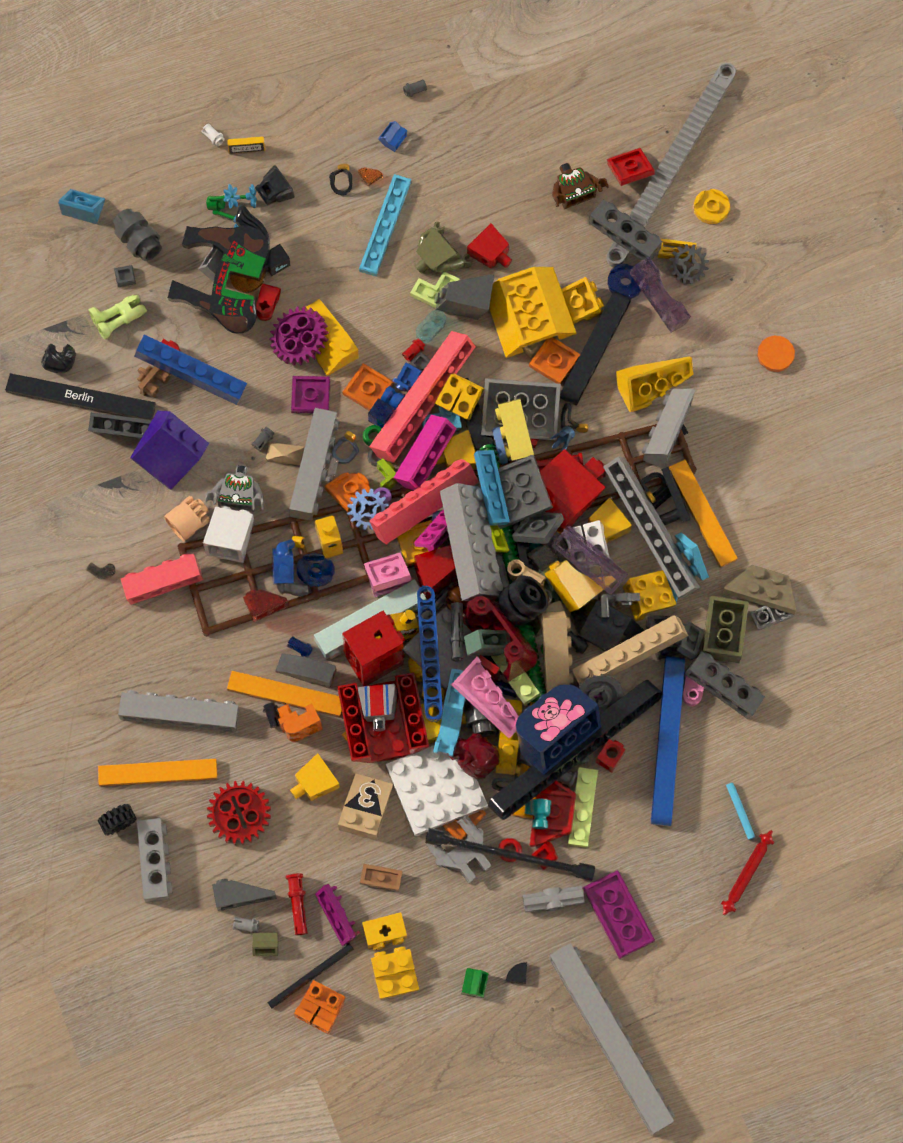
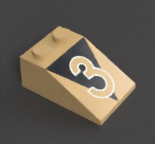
M355 774L338 823L339 830L377 840L393 784Z

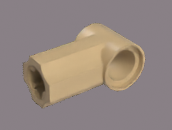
M513 560L508 564L510 580L514 581L518 577L525 575L534 578L542 586L544 585L546 577L528 568L522 561ZM514 569H521V570H522V571H521L520 573H518V574L512 573V571H513Z

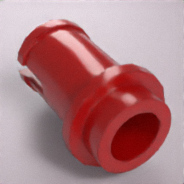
M420 339L413 340V344L402 353V356H405L404 358L408 362H411L420 351H424L425 344Z

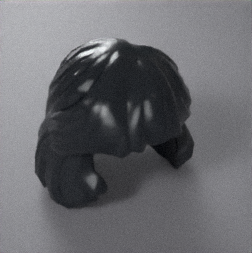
M49 344L42 357V367L54 373L70 371L75 362V349L67 344L63 347L62 352H58L55 345Z

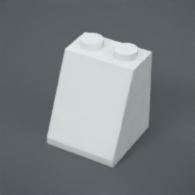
M227 506L215 507L203 542L206 555L244 563L254 522L253 514H250L247 510L235 511Z

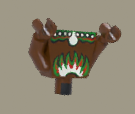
M565 163L559 167L562 174L557 176V182L553 186L552 197L556 202V207H559V204L562 203L563 208L567 209L596 198V188H598L599 192H602V187L609 188L607 179H598L589 172L584 171L581 167L572 170L570 164Z

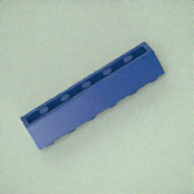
M145 334L134 357L235 405L239 402L247 385L246 382Z

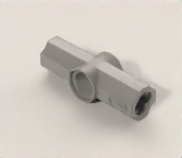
M582 886L564 889L555 887L545 889L543 892L522 895L525 913L540 910L556 911L566 906L584 904Z

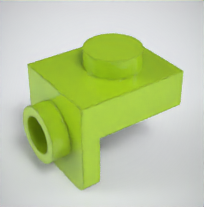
M382 458L377 462V469L386 479L380 483V487L390 490L397 483V480L393 478L396 472L392 463L386 462Z

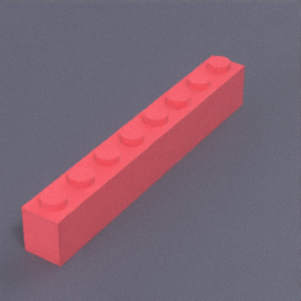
M453 331L448 335L369 446L378 458H383L393 463L398 458L434 407L450 375L458 373L476 346L468 335Z

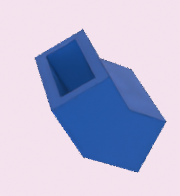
M396 121L390 122L378 140L385 147L395 152L406 138L407 129L401 127Z

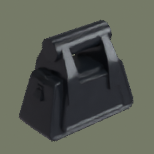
M276 165L266 173L263 181L255 187L266 205L295 197L293 188ZM269 189L271 193L268 195L265 190Z

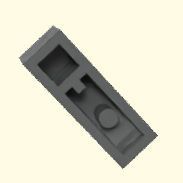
M220 879L216 881V884H212L218 911L277 899L275 891L233 880Z

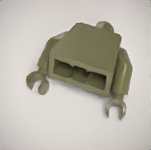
M435 222L434 228L432 227L421 234L416 252L422 259L415 265L421 274L429 267L436 273L453 271L462 267H471L473 261H466L470 255L465 254L460 259L461 255L443 236L445 226L438 228L440 222Z

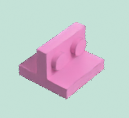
M401 552L364 563L374 597L390 593L412 581Z

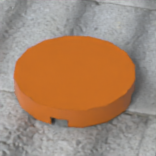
M776 335L764 339L759 345L757 353L759 363L772 372L786 370L792 364L795 356L792 343L788 339Z

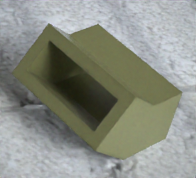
M253 933V956H278V933Z

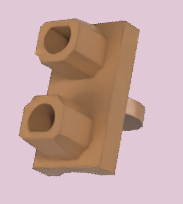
M148 365L146 369L140 367L137 370L140 374L137 380L141 382L138 388L143 396L148 394L155 397L160 390L155 385L157 380L166 384L171 378L168 372L155 366L152 368Z

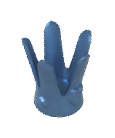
M568 426L563 427L559 433L550 438L554 439L559 436L552 445V448L556 449L561 443L565 442L562 451L566 449L569 442L575 437L574 430Z

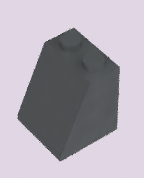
M490 274L449 282L435 295L434 303H436V310L478 320L489 311L494 275Z

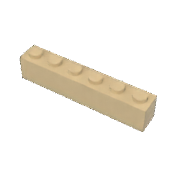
M673 615L572 669L579 685L580 682L586 681V678H592L593 674L596 676H600V674L604 676L610 675L612 677L684 639L688 634L680 618Z

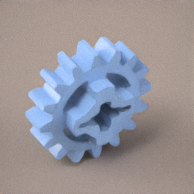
M362 489V494L359 492L355 493L356 499L350 498L353 503L347 505L348 508H351L347 515L353 516L350 521H356V527L363 525V530H366L367 526H369L373 530L370 522H364L361 518L366 517L371 520L376 515L378 506H380V512H383L389 505L383 503L386 498H380L379 491L373 494V489H370L369 493ZM364 497H372L375 501H367ZM357 502H358V504L360 505V508H359V512L356 513L355 508H356V504H357ZM375 504L370 510L371 514L368 512L361 515L366 509L364 505L368 507Z

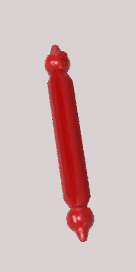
M772 830L759 835L761 842L756 845L731 889L728 901L721 902L724 916L729 912L736 911L734 904L741 898L767 852V845L774 844Z

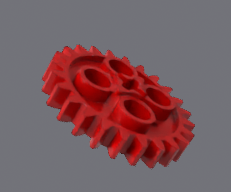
M234 781L233 787L226 783L227 789L224 790L222 787H219L221 793L214 792L213 795L216 799L209 800L210 804L213 805L207 807V811L212 812L207 815V819L212 820L209 822V826H216L212 830L213 833L220 832L218 838L222 839L225 836L226 843L230 839H233L234 845H236L238 840L244 845L245 839L252 843L251 837L254 836L259 839L258 832L265 833L263 826H269V823L265 820L271 819V815L266 813L271 811V807L265 806L269 803V799H263L265 797L264 792L258 794L259 787L253 790L252 783L247 787L244 781H242L240 786ZM243 796L250 798L247 804L239 802ZM232 797H235L238 807L242 812L247 826L246 829L243 828L239 816L236 814L235 806L231 800ZM224 804L231 805V809L227 812L222 811L221 807ZM255 814L257 819L254 822L247 821L248 815ZM231 822L239 823V826L234 830L228 828Z

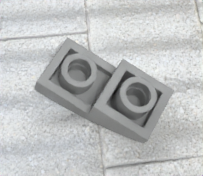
M767 606L751 612L759 630L795 616L794 614Z

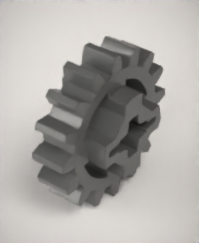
M685 244V249L679 246V252L673 251L672 253L675 257L669 259L673 262V265H670L669 268H674L671 274H677L676 280L678 281L682 278L684 284L687 280H689L690 284H693V279L699 282L700 275L705 277L703 270L709 269L705 266V263H708L709 260H704L707 254L700 253L701 247L695 250L694 244L691 248L688 247V244ZM689 251L687 257L683 259L678 258L682 253ZM695 253L700 257L701 264L696 262L694 258ZM691 256V262L694 263V266L690 267L687 271V266L684 265V262L688 261ZM677 265H681L683 275L678 271ZM699 270L696 275L689 277L691 271Z

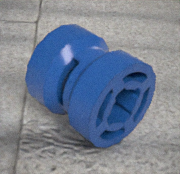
M389 386L384 391L380 402L384 405H390L391 409L395 411L405 395L395 392V389Z

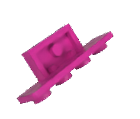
M444 509L414 542L416 547H427L428 551L438 549L449 537Z

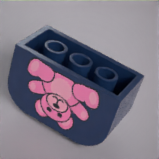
M568 684L556 686L548 693L543 694L532 706H528L516 721L520 752L543 775L601 728L598 704L579 688Z

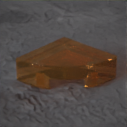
M364 167L358 170V174L367 186L383 178L382 172L377 169Z

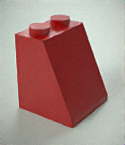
M451 545L414 555V568L420 587H431L434 590L435 596L446 585L448 586L457 578ZM423 592L424 596L426 597V600H429L431 598V594L429 592Z

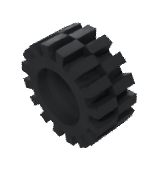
M123 804L101 815L98 818V823L104 835L109 836L131 826L137 818L131 806Z

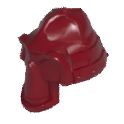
M473 733L467 739L458 738L453 757L449 756L452 760L458 759L460 768L475 779H485L500 762L497 747L482 737L480 733Z

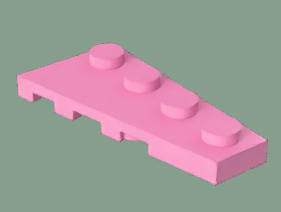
M477 656L451 685L502 733L510 738L517 731L516 721L519 716L511 704L505 700L499 687H496L491 679V675L487 670L485 671Z

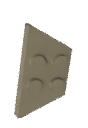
M751 565L724 588V594L795 615L796 605L788 575Z

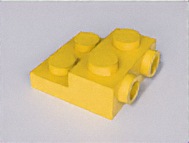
M584 277L561 289L573 324L583 319L590 320L602 314L604 303L600 297L596 296L595 292L598 289L594 281Z
M398 947L394 949V953L386 954V951H381L374 954V957L371 958L380 1000L419 991L410 949L406 950L405 947Z

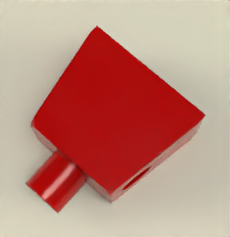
M491 223L467 246V254L491 269L498 263L507 268L512 262V259L507 255L509 243Z

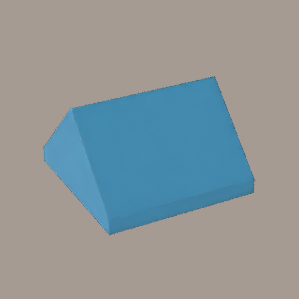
M70 189L59 199L58 204L62 215L97 224L105 198Z

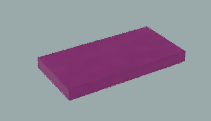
M618 870L582 888L619 959L655 942Z

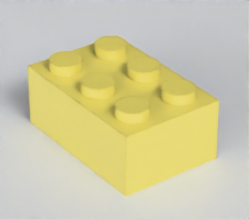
M516 399L498 404V408L495 411L497 419L502 420L503 427H500L502 439L506 438L508 445L504 446L507 458L511 457L513 461L532 454L534 455L521 400Z

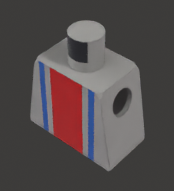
M386 684L358 687L364 718L367 722H373L374 731H384L385 720H393L395 717L398 695L396 685Z

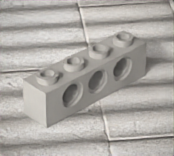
M161 818L137 821L144 900L146 903L170 900L169 894H173L172 883L168 882L167 876L171 874L170 862L166 863V855H169L168 843H164V836L167 835L166 823L163 824ZM151 837L159 838L155 845L148 843ZM154 856L160 857V861L157 864H151L150 860ZM156 875L162 876V881L158 884L152 883V879Z

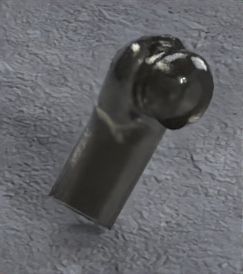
M90 563L86 571L98 579H105L115 574V566L109 563L105 567L99 568L95 564Z

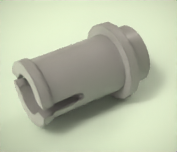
M234 918L233 930L249 931L251 934L258 932L259 921L256 918L252 920Z

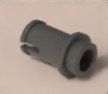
M422 79L411 84L406 83L403 86V91L406 97H412L413 94L427 91V86Z
M268 427L261 429V433L251 445L261 452L267 442L274 438V432Z

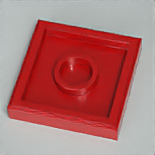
M641 148L607 159L608 166L621 186L655 175L654 168Z

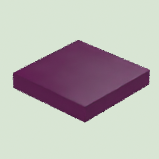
M292 376L291 413H314L315 408L329 410L330 377Z

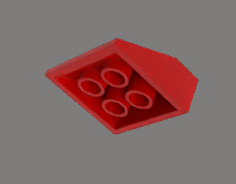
M566 449L540 471L553 506L552 509L545 512L562 513L564 521L560 526L563 529H569L606 488Z

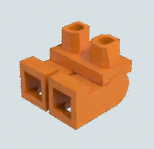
M312 703L305 706L306 712L299 716L296 711H291L288 704L277 709L280 716L278 719L280 727L290 741L297 742L323 730L320 718Z
M313 980L303 1000L295 1010L294 1017L309 1025L312 1023L313 1027L329 1035L343 1007L345 996Z

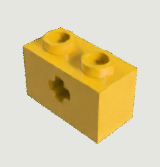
M401 912L362 922L368 949H383L384 945L389 943L399 945L407 939ZM384 928H387V931L390 930L387 937L381 934Z

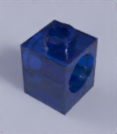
M378 398L368 412V421L383 428L393 414L394 407Z

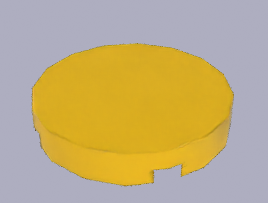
M717 189L701 191L694 201L696 217L707 224L723 222L730 211L727 195Z

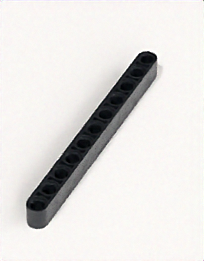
M644 680L600 714L601 728L543 775L537 768L532 766L490 799L488 807L501 820L507 819L661 699L662 691L649 680Z

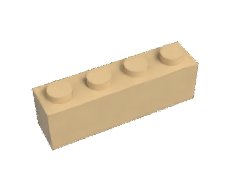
M565 611L541 614L545 688L547 693L559 685H573V674L569 673V666H572V655H568V648H571V636H567V629L571 627L570 618H566Z

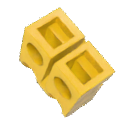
M451 374L435 404L470 421L473 410L484 388L456 374Z

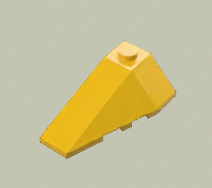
M318 299L306 306L308 310L312 308L314 311H317L328 325L325 329L329 334L324 335L328 341L322 343L325 348L319 349L321 354L315 353L317 362L326 376L358 359V348L322 301Z
M690 356L632 366L616 371L618 390L629 412L650 406L653 400L664 396L665 392L673 386L677 387L694 375L692 357Z

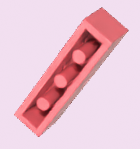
M184 554L174 561L167 560L162 562V565L156 567L149 566L139 573L132 572L121 578L126 599L131 605L204 580L198 560L194 554Z

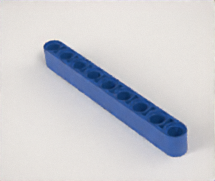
M665 656L651 824L671 826L685 669V658Z

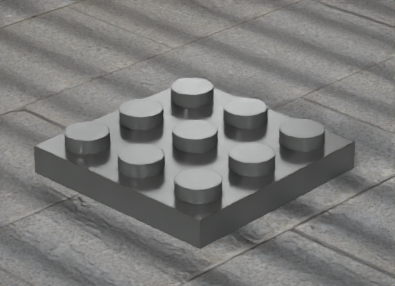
M533 454L498 469L510 521L507 525H498L499 529L553 508Z

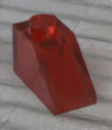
M262 589L257 591L251 590L243 597L244 604L253 622L289 607L286 597Z

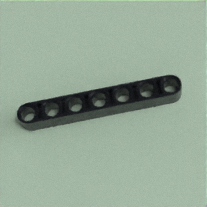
M616 291L612 293L560 393V399L577 406L625 315L631 298Z

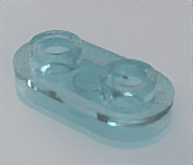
M438 310L431 311L416 328V338L420 339L423 343L431 342L446 324L444 312ZM438 319L440 322L435 323L434 320ZM428 333V336H422V334Z

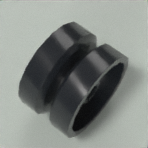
M523 575L501 591L498 602L500 609L509 621L519 626H525L546 611L549 599L545 589L537 580Z

